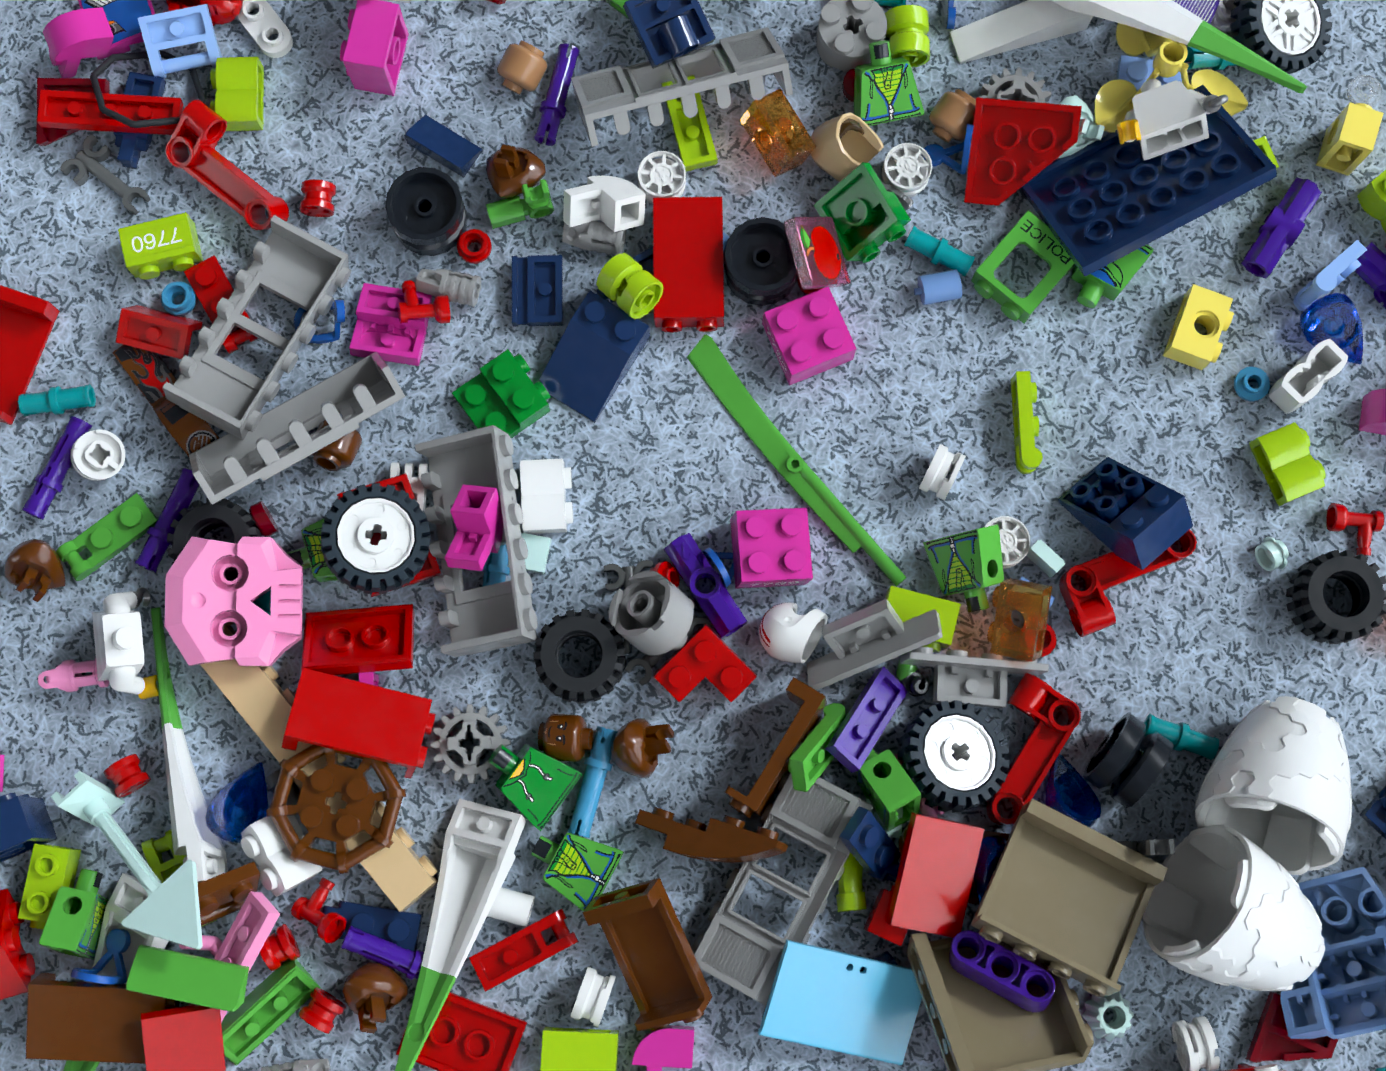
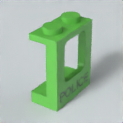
M1028 210L978 267L971 282L975 284L974 288L978 294L986 299L992 298L1002 306L1001 311L1013 321L1020 320L1025 324L1035 309L1065 274H1068L1075 263L1053 235L1049 226ZM1019 244L1026 245L1050 266V271L1025 298L1018 297L994 276V271Z

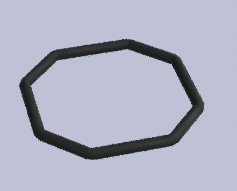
M159 50L161 57L164 59L176 58V56ZM147 51L110 55L91 73L90 80L99 110L103 114L133 128L179 123L180 117L133 121L105 106L97 77L114 61L147 59ZM196 68L188 69L198 99L205 104L206 98Z

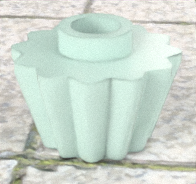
M1120 992L1109 996L1105 995V997H1098L1092 994L1091 1000L1085 1002L1086 1011L1082 1014V1017L1087 1021L1097 1039L1104 1037L1107 1041L1111 1042L1115 1037L1123 1038L1125 1030L1132 1028L1130 1020L1134 1013L1130 1010V1001L1123 999ZM1107 1008H1111L1114 1013V1017L1110 1022H1105L1103 1019Z

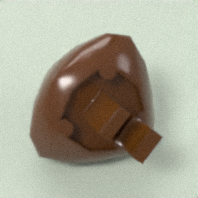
M502 144L501 148L486 160L488 180L494 191L501 198H511L522 194L521 187L524 184H527L529 188H533L546 173L543 161L529 150L521 147Z
M33 538L20 543L11 551L6 559L4 577L10 584L17 586L15 590L22 592L24 589L34 590L35 596L33 600L36 602L40 601L47 589L64 587L66 584L65 572L57 553L43 540Z
M637 718L626 723L617 732L611 746L613 763L628 774L639 778H649L658 765V754L671 752V746L665 738H674V731L669 724L651 726L645 718Z
M377 962L367 963L354 970L346 978L343 987L344 998L349 1009L359 1017L360 1032L374 1034L377 1031L376 1022L384 1023L386 1021V1010L393 1008L408 995V986L404 979L390 967Z

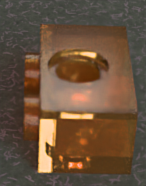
M781 89L765 95L761 100H754L740 119V122L774 177L802 165L816 148L815 143Z
M1012 578L1000 582V586L995 588L992 605L996 608L995 621L990 623L987 634V641L991 643V654L1030 662L1042 657L1052 586ZM1013 610L1019 611L1023 615L1024 626L1022 628L1013 624L1011 620Z

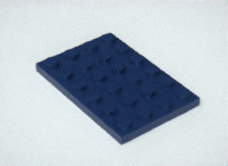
M1204 85L1194 89L1206 96L1212 95ZM1221 105L1217 112L1206 115L1209 138L1144 161L1139 140L1135 139L1133 142L1120 144L1116 130L1102 137L1101 140H1096L1076 153L1047 166L1020 189L1085 277L1277 177L1276 166Z

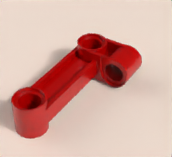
M197 99L190 102L182 111L180 121L166 145L165 150L168 161L173 166L185 170L243 216L251 228L255 230L271 228L270 220L273 215L287 222L289 217L287 203L282 198L273 196L215 150L218 141L227 129V121L201 100ZM265 208H266L267 211H268V218L266 217V214H265Z
M1189 529L1179 538L1183 547L1181 553L1175 552L1169 547L1143 570L1118 557L1115 553L1110 552L1075 565L1065 572L1060 578L1059 588L1078 635L1084 637L1115 625V613L1110 601L1105 596L1104 590L1186 558L1196 548L1197 541L1194 533ZM1072 575H1079L1084 579L1086 584L1084 591H1077L1073 588L1070 581Z
M1029 673L1024 674L1007 704L1013 705L1033 718L1036 724L1007 770L1006 780L1000 785V790L988 800L986 806L987 814L994 823L999 825H1010L1016 822L1022 806L1033 798L1081 719V711L1076 703L1055 691L1040 678ZM1056 707L1064 708L1068 713L1069 720L1065 726L1057 724L1053 718V712ZM1002 798L1008 799L1013 805V813L1008 819L1002 818L997 811V804Z

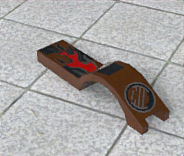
M122 345L112 352L148 400L168 432L188 457L193 452L220 438L207 421L166 399L162 387L166 382L174 385L177 379L158 353L127 345Z

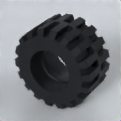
M206 498V503H202L200 500L192 502L194 509L190 511L184 507L179 512L183 516L179 522L175 519L170 526L175 529L174 534H167V542L172 544V547L167 549L168 557L174 559L175 562L192 536L204 538L209 531L217 527L231 528L234 534V543L238 544L242 537H262L263 535L256 526L251 514L237 503L234 504L230 500L222 499L212 505L209 499ZM234 567L228 568L224 574L226 580H235L238 577V570Z
M1334 550L1301 565L1297 569L1298 573L1292 575L1289 581L1294 585L1286 590V597H1292L1293 602L1286 604L1288 612L1294 610L1297 615L1291 619L1295 626L1302 623L1305 626L1301 630L1304 635L1314 634V641L1320 643L1328 641L1329 644L1345 643L1373 632L1372 628L1380 626L1383 622L1380 616L1386 614V604H1384L1386 590L1383 588V584H1386L1385 575L1382 577L1378 576L1376 572L1380 568L1377 564L1368 565L1366 563L1368 557L1363 554L1354 557V551L1345 550L1339 553V550ZM1328 578L1341 581L1351 593L1352 608L1347 617L1339 616L1332 612L1324 601L1323 587Z
M574 609L569 610L563 616L558 614L553 617V621L549 625L545 624L541 629L542 634L540 638L537 637L535 642L536 651L533 652L536 664L535 669L550 692L555 696H559L564 701H574L579 704L587 703L586 701L591 700L595 702L600 700L601 696L613 691L615 684L619 683L622 678V672L626 664L623 640L615 630V627L603 615L599 613L593 614L585 609H581V612H574ZM578 636H585L593 639L599 645L602 654L601 663L596 671L586 677H572L561 668L559 652L568 640Z

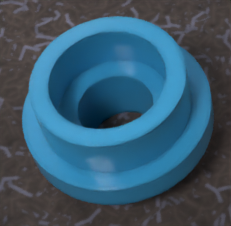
M172 282L162 291L161 304L171 315L184 316L190 313L196 305V293L185 282ZM184 295L185 300L181 304H174L176 296Z
M1246 367L1236 375L1234 389L1243 400L1254 402L1266 396L1270 389V380L1262 369ZM1248 378L1255 379L1258 383V388L1250 387Z

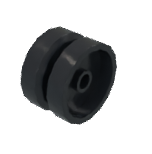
M418 167L404 172L395 179L387 192L386 212L396 237L406 249L418 255L436 256L450 251L457 245L460 236L466 232L468 215L458 185L448 174L436 168Z
M765 217L747 220L735 228L727 240L724 274L727 285L736 297L748 304L765 306L775 304L790 294L797 283L802 257L799 239L792 229L779 220Z
M1130 712L1125 714L1104 737L1083 774L1084 779L1098 789L1112 783L1110 789L1111 798L1126 808L1132 807L1150 788L1165 766L1174 746L1172 741L1157 731L1144 738L1146 732L1145 723Z

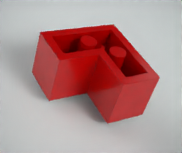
M706 623L654 673V678L679 703L705 677L730 702L735 700L757 678L756 673Z
M8 889L0 890V1000L27 993L28 984L31 982V975H34L36 970L33 956L31 953H26L21 945L19 931L20 924L24 922V919H18L21 903L19 901L15 902Z

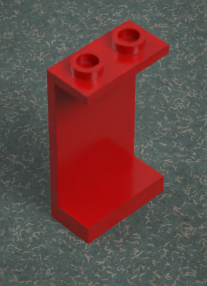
M722 197L653 198L654 277L664 287L663 294L654 307L655 328H662L664 332L674 333L682 331L683 327H696L701 332L716 331L717 327H724Z
M0 285V422L12 425L19 409V395L26 393L60 311L49 301Z
M303 668L281 748L296 751L298 741L404 766L406 767L404 777L411 779L416 767L423 768L428 747L421 745L424 734H431L436 714L429 712L432 703L431 699Z

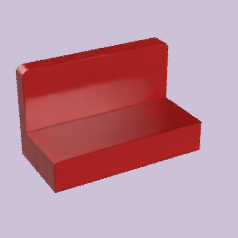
M140 305L121 308L115 343L182 360L185 355L188 356L192 332L202 329L203 322L183 316H174L167 312Z

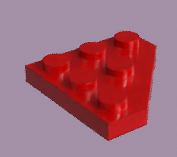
M976 97L964 203L999 206L1071 148L1078 140L1082 106Z

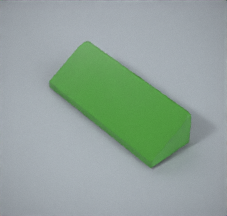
M139 945L127 979L126 990L234 1012L244 1003L249 967Z
M287 959L284 961L280 968L271 973L244 998V1003L236 1011L229 1012L224 1017L221 1023L224 1056L236 1066L311 998L314 988H321L297 959L293 961Z

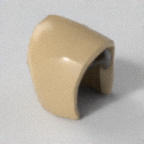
M851 112L828 120L815 128L808 141V151L817 166L839 182L862 162L868 163L884 147L877 134L860 117Z

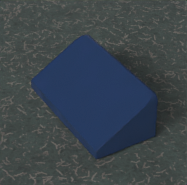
M424 115L404 135L407 144L463 178L483 151L482 148L427 115Z

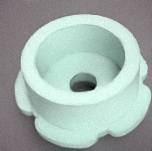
M1273 537L1264 538L1263 542L1255 548V557L1259 565L1267 571L1286 567L1289 556L1286 545L1280 540H1275Z

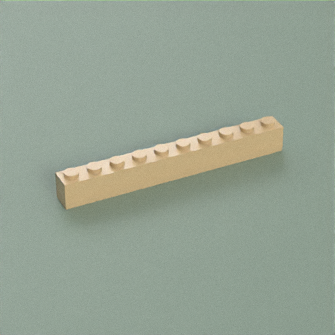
M233 622L225 624L223 628L225 635L233 636L236 633L231 627ZM236 659L200 664L279 763L283 759L287 760L313 745L298 741L296 751L281 748L295 694L288 687L283 691L275 680L279 675L272 666H239ZM337 753L338 765L344 766L343 762L347 758L345 755ZM325 755L301 769L308 776L312 775L314 771L327 766ZM294 778V782L301 789L303 783ZM336 793L334 798H329L327 801V805L331 806V813L336 814L338 809H345L347 802L341 800L342 793ZM383 802L376 803L371 824L377 828L380 826L385 809ZM400 827L397 830L394 828L391 839L394 843L390 848L385 847L360 863L399 912L406 911L438 883V880L434 877L438 870L427 856L423 855L421 858L417 856L411 848L415 844L414 840L403 827ZM366 831L358 833L346 841L348 849L351 851L372 837Z

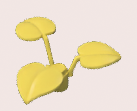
M1117 24L1116 40L1119 47L1127 55L1138 56L1145 52L1149 58L1155 56L1153 60L1154 70L1147 80L1156 79L1158 76L1169 78L1180 72L1182 83L1188 90H1194L1204 85L1212 95H1227L1228 101L1222 104V106L1231 117L1245 110L1248 106V101L1241 90L1231 80L1217 71L1208 69L1198 70L1193 74L1189 83L1187 74L1189 65L1184 63L1188 55L1185 44L1124 24ZM1122 79L1111 80L1099 89L1094 101L1095 124L1105 126L1104 131L1115 132L1117 130L1116 125L1124 121L1126 113L1133 109L1132 98L1134 95L1142 93L1141 88L1137 91L1131 82Z

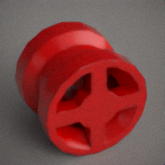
M310 179L303 181L301 191L304 194V200L300 202V212L311 217L333 216L335 207L332 204V198L336 195V186L324 180Z
M132 754L118 760L103 772L108 780H112L116 786L114 792L118 798L134 793L151 780L148 773L143 772L139 767L140 759L137 754Z
M286 924L280 925L276 928L275 933L268 936L260 951L265 964L271 971L280 968L283 961L287 959L293 961L301 956L297 942Z
M316 987L311 993L312 1000L308 1006L301 1008L298 1015L314 1028L329 1034L334 1027L333 1020L337 1015L344 1012L346 1005L330 993Z

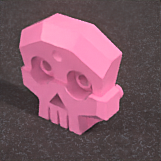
M192 536L166 573L164 627L189 666L236 659L239 666H272L285 651L302 639L303 566L291 558L271 537H242L238 544ZM231 567L238 570V577L233 581L226 580L225 571ZM271 590V613L269 615L253 602ZM228 622H233L237 626V632L233 636H227L223 631L225 624Z

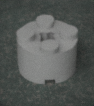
M830 0L821 10L816 36L817 51L823 62L831 68L843 70L845 73L855 69L858 65L871 63L869 44L884 41L887 31V20L881 6L875 0Z
M644 571L633 575L628 579L631 583L624 590L619 588L612 598L609 607L611 625L615 627L619 635L644 654L652 656L661 655L670 650L676 651L681 649L687 642V633L693 621V601L658 572Z

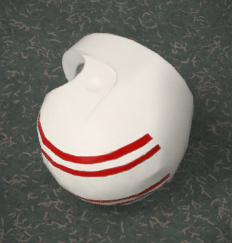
M781 603L770 608L762 617L758 630L759 639L765 651L771 657L784 662H806L822 637V626L827 624L828 616L820 609L811 610L806 615H798L797 603Z

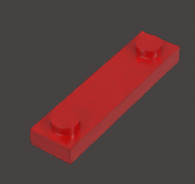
M57 90L40 91L37 122L41 128L172 135L177 124L141 128L129 127L103 114L99 110L94 93ZM102 93L106 108L133 121L180 117L183 111L181 98Z

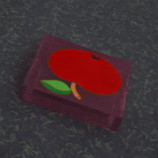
M793 217L784 221L803 290L819 289L828 286L829 288L842 287L851 283L832 217Z

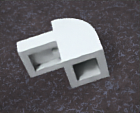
M590 176L587 177V185L564 190L563 221L569 227L601 220L613 232L644 225L646 194L636 185L622 178Z

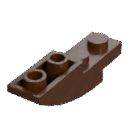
M654 807L652 813L640 809L635 821L638 825L666 834L667 837L663 849L693 859L727 863L749 862L785 853L788 848L787 844L777 840L779 833L758 826L756 833L743 829L746 822L724 815L723 821L710 817L708 826L686 818L685 824L673 821L674 813Z

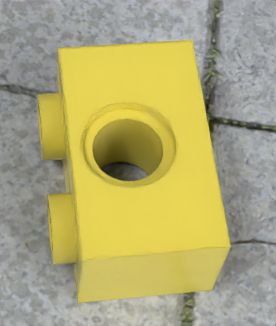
M1350 102L1326 129L1316 166L1349 176L1373 151L1384 113L1373 110L1367 104H1354Z
M1193 284L1184 294L1163 356L1199 370H1203L1210 362L1215 363L1223 346V343L1218 342L1221 332L1227 331L1233 319L1234 312L1229 311L1233 298ZM1194 323L1202 324L1207 330V335L1198 333Z

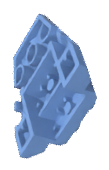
M1364 866L1298 883L1300 890L1309 899L1322 923L1321 936L1324 938L1325 951L1318 968L1305 981H1297L1293 984L1294 986L1291 990L1281 991L1280 1001L1288 1036L1291 1039H1314L1328 1036L1331 1039H1342L1386 1029V897Z

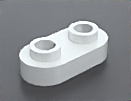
M243 0L238 18L261 51L271 58H279L286 55L292 48L293 38L287 26L266 0ZM259 9L257 14L249 15L251 10ZM272 34L279 35L275 40H268Z

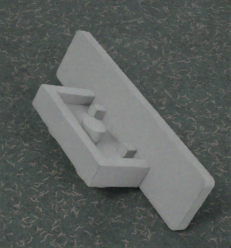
M884 599L822 626V636L834 652L810 661L807 664L808 686L819 690L942 638L939 614L933 609L902 622L889 601Z
M919 647L900 656V664L934 667L933 703L943 701L950 703L958 700L962 701V705L971 703L978 707L1002 709L1007 707V674L1024 675L1029 673L1039 676L1049 671V664L1037 663V658L1030 656L1015 657V661L1003 660V655L997 653H983L981 658L968 657V652L963 650H947L946 655L933 654V648Z

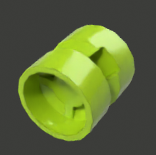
M901 5L889 9L885 16L887 20L886 37L890 39L891 59L903 57L909 61L911 67H919L926 64L930 60V40L927 36L929 31L928 11L917 5Z
M620 253L612 257L601 269L596 283L602 293L610 300L617 301L618 306L633 319H639L647 315L659 302L664 288L657 278L650 272L643 270L642 266L626 253Z

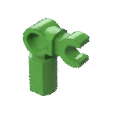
M544 179L540 180V185L529 188L527 184L522 185L523 199H520L518 195L486 204L492 228L495 229L526 220L525 216L528 215L530 218L536 219L552 214L554 207L547 181Z

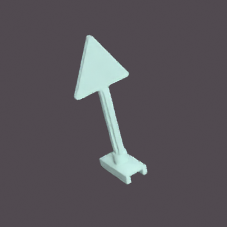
M78 771L74 777L79 784L66 796L56 791L51 798L58 807L99 827L148 893V897L122 921V926L200 950L203 945L196 863L192 860H187L166 881L161 883L111 816L125 803L123 798H118L113 789Z

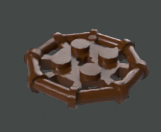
M311 745L291 758L283 759L280 762V774L270 808L266 809V816L270 817L290 852L289 858L294 862L300 860L339 870L340 874L348 873L351 867L385 847L390 848L394 843L391 839L402 799L406 797V789L401 788L387 762L317 745ZM337 753L363 760L357 769L338 765ZM325 755L327 766L314 771L312 775L308 776L301 769ZM372 767L385 791L375 793L368 783L365 774ZM295 778L303 783L297 805H286L293 779ZM336 793H342L341 800L347 802L345 809H338L337 813L333 814L331 813V806L327 805V801L329 798H334ZM386 802L380 826L377 828L371 824L376 803ZM299 814L301 823L308 831L301 840L287 816ZM366 831L372 837L353 850H348L346 841L358 833ZM316 838L336 842V854L311 848Z

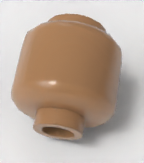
M522 40L519 45L515 43L510 44L497 67L498 74L505 79L502 85L519 95L523 89L529 92L535 91L547 69V62L543 59L545 53Z
M956 89L955 92H945L929 115V120L935 126L932 132L947 143L952 138L959 141L964 140L967 124L973 125L976 100L960 89Z

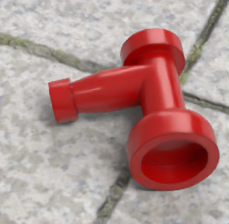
M407 280L402 283L404 302H398L400 324L408 323V319L433 317L440 324L450 323V304L447 295L437 296L431 304H419L415 282Z
M1331 503L1327 509V529L1340 532L1346 526H1357L1358 548H1356V555L1371 556L1372 531L1380 532L1384 525L1383 512L1376 510L1371 511V513L1348 512V509L1343 504Z
M322 877L319 887L314 891L310 899L300 897L295 901L291 914L298 920L305 919L316 926L319 938L326 943H333L343 934L346 927V919L336 912L324 914L320 911L329 891H332L335 883Z

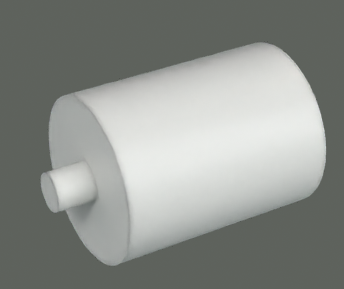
M501 887L487 917L527 927L535 896Z

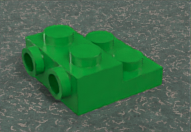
M864 162L813 205L847 261H862L863 263L872 261L881 253L878 247L885 241L893 242L901 238L906 233L904 226L911 221L895 193L886 191L870 163Z
M508 349L479 368L480 374L452 392L455 400L477 429L494 425L509 434L510 438H513L550 412L549 404L547 403V400L551 398L550 394L539 380L533 384L526 374L531 370L524 358L519 353L513 357Z

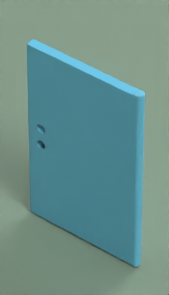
M786 939L758 1034L902 1065L922 996L912 968Z

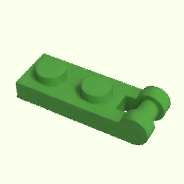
M136 493L75 539L61 545L56 550V553L62 562H67L72 568L70 573L74 579L81 581L146 534L150 527L154 528L158 518L141 495ZM87 547L92 556L87 560H83L79 553Z
M832 703L825 706L823 709L824 718L813 731L809 732L800 747L791 754L788 770L792 775L794 790L808 792L835 758L825 748L846 717L845 707L842 704Z

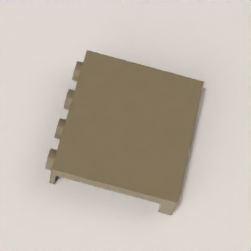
M1031 799L1022 806L971 926L979 929V935L993 943H1000L1002 941L1014 948L1013 952L1028 961H1035L1037 959L1048 965V970L1052 974L1063 979H1070L1071 977L1083 983V989L1090 994L1098 997L1109 996L1121 990L1122 986L1117 984L1118 978L1154 887L1163 882L1168 868Z
M926 932L911 935L906 954L947 1071H1047L1085 1062L1094 1044L1092 1030L1082 1020L1079 1012V999L1075 990L1069 988L1066 979L1052 974L1048 970V965L1037 959L1030 961L1050 973L1055 981V991L1047 1008L1041 1012L1032 1013L955 971L949 962L952 937L929 942ZM1002 941L997 943L1011 952L1014 950L1012 946ZM963 946L957 950L966 959H973L977 956L975 950L971 947ZM995 965L992 967V971L997 977L1007 978L1011 976L1009 969L1005 966ZM1037 984L1026 986L1029 994L1034 997L1045 995L1043 988Z

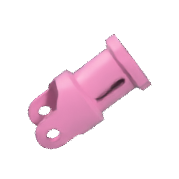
M96 658L95 660L75 662L73 659L65 660L55 669L44 671L38 676V683L44 689L58 688L66 692H76L79 687L99 685L101 688L109 686V680L98 681ZM92 672L89 675H82V673Z

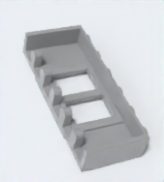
M768 27L719 39V43L701 47L654 69L650 62L647 61L623 68L618 65L571 78L578 111L592 147L598 145L593 123L595 119L613 115L618 134L626 135L630 131L627 111L646 106L651 124L653 126H660L664 122L661 102L680 98L685 116L692 118L698 112L695 93L714 89L718 106L721 109H726L731 105L729 85L747 80L749 93L754 100H761L765 95L762 76L773 73L785 95H793L788 61ZM694 75L696 78L692 80L687 79L688 76ZM672 81L673 85L661 87V83Z
M275 215L270 220L272 230L270 236L265 243L258 241L253 249L254 260L247 271L243 269L238 271L235 277L236 288L228 300L222 297L216 307L218 316L210 329L204 326L198 334L199 346L191 358L185 355L180 361L179 369L181 374L174 385L166 382L162 387L167 400L242 441L248 431L253 432L262 418L261 410L267 401L271 403L280 389V384L278 383L284 372L289 374L298 360V354H296L302 343L307 345L311 341L316 331L315 322L320 315L325 316L329 312L334 301L332 296L338 287L343 288L351 274L348 254ZM260 286L308 311L290 340L242 315ZM234 326L282 350L281 355L265 380L216 355Z
M374 352L262 414L256 429L253 432L248 431L243 441L228 433L189 455L192 473L213 505L259 478H262L263 481L360 428L358 423L405 398V395L389 366L377 352ZM324 420L329 424L311 435L308 434V431L319 426ZM292 440L296 441L295 444L289 446L281 452H276L277 448L285 445L286 443Z
M492 425L415 444L416 452L428 457L430 472L421 474V482L423 487L432 491L434 506L426 508L425 515L429 522L437 525L438 541L430 542L429 549L432 556L441 559L443 575L434 577V586L437 591L445 593L447 610L438 613V620L441 626L450 628L451 644L440 646L441 653L460 657L536 641L538 621L531 600L533 584L530 575L526 572L525 559L528 557V549L525 540L521 536L520 524L523 523V513L516 500L515 490L518 489V478L513 469L512 455L514 447L509 434ZM463 484L497 489L501 501L505 531L503 532L501 545L507 546L511 575L510 581L464 591L462 569L447 566L445 555L457 532L450 510Z
M786 771L780 780L777 788L780 791L779 796L774 804H768L760 822L764 824L763 828L775 831L777 828L827 855L809 891L807 892L757 864L759 860L744 862L740 870L735 868L726 883V888L729 891L723 903L717 901L708 918V921L711 922L705 935L700 934L692 947L693 954L701 970L765 1006L768 1002L786 939L807 944L811 936L809 934L818 914H822L828 903L826 899L835 881H839L844 873L845 868L843 866L850 851L839 838L840 834L859 806L868 809L873 816L876 812L873 805L820 777L808 792L794 790L792 775L789 771ZM751 875L802 901L784 938L777 936L733 911Z

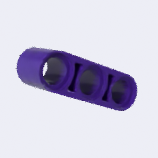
M966 930L958 933L953 938L949 962L955 971L1026 1011L1035 1013L1047 1008L1055 991V981L1046 970L999 944L986 940L977 932ZM963 946L971 947L975 950L977 956L973 959H966L957 950ZM995 965L1005 966L1009 969L1011 976L1007 978L997 977L993 973L992 967ZM1037 984L1043 988L1045 995L1034 997L1029 994L1026 986Z

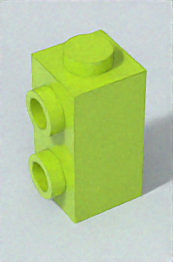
M34 844L18 919L31 920L29 927L44 930L59 888L61 886L74 888L81 855L80 849L49 844Z

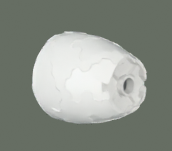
M1280 696L1276 698L1275 702L1270 703L1269 700H1265L1260 705H1257L1238 723L1229 735L1205 776L1195 804L1197 827L1203 828L1220 824L1231 827L1260 847L1272 859H1276L1290 875H1302L1307 871L1320 870L1338 862L1344 852L1352 818L1350 768L1339 723L1336 722L1334 717L1327 718L1324 709L1297 697Z
M1225 824L1198 828L1191 831L1175 848V854L1169 855L1164 860L1162 865L1168 868L1163 882L1154 887L1142 918L1148 944L1156 954L1167 960L1169 964L1186 973L1216 984L1238 986L1253 991L1291 990L1295 982L1305 981L1318 968L1324 955L1325 945L1324 938L1321 936L1322 923L1313 905L1302 893L1298 883L1276 859H1272L1245 836Z

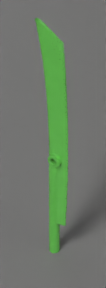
M705 334L687 358L715 396L781 476L847 548L854 553L862 547L896 587L899 586L907 577L774 426L735 374L714 340Z

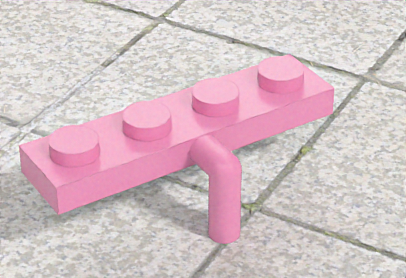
M250 891L224 941L222 942L217 936L202 935L203 946L200 950L210 951L214 956V960L248 966L250 971L280 913L262 892ZM179 944V947H180L181 949H185V950H197V949H193V948H190V947H187V946H184V945H180V944ZM220 1010L221 1023L228 1011Z

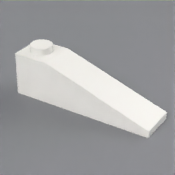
M1027 0L953 30L949 35L958 62L962 64L1087 30L1093 16L1066 10L1051 0Z

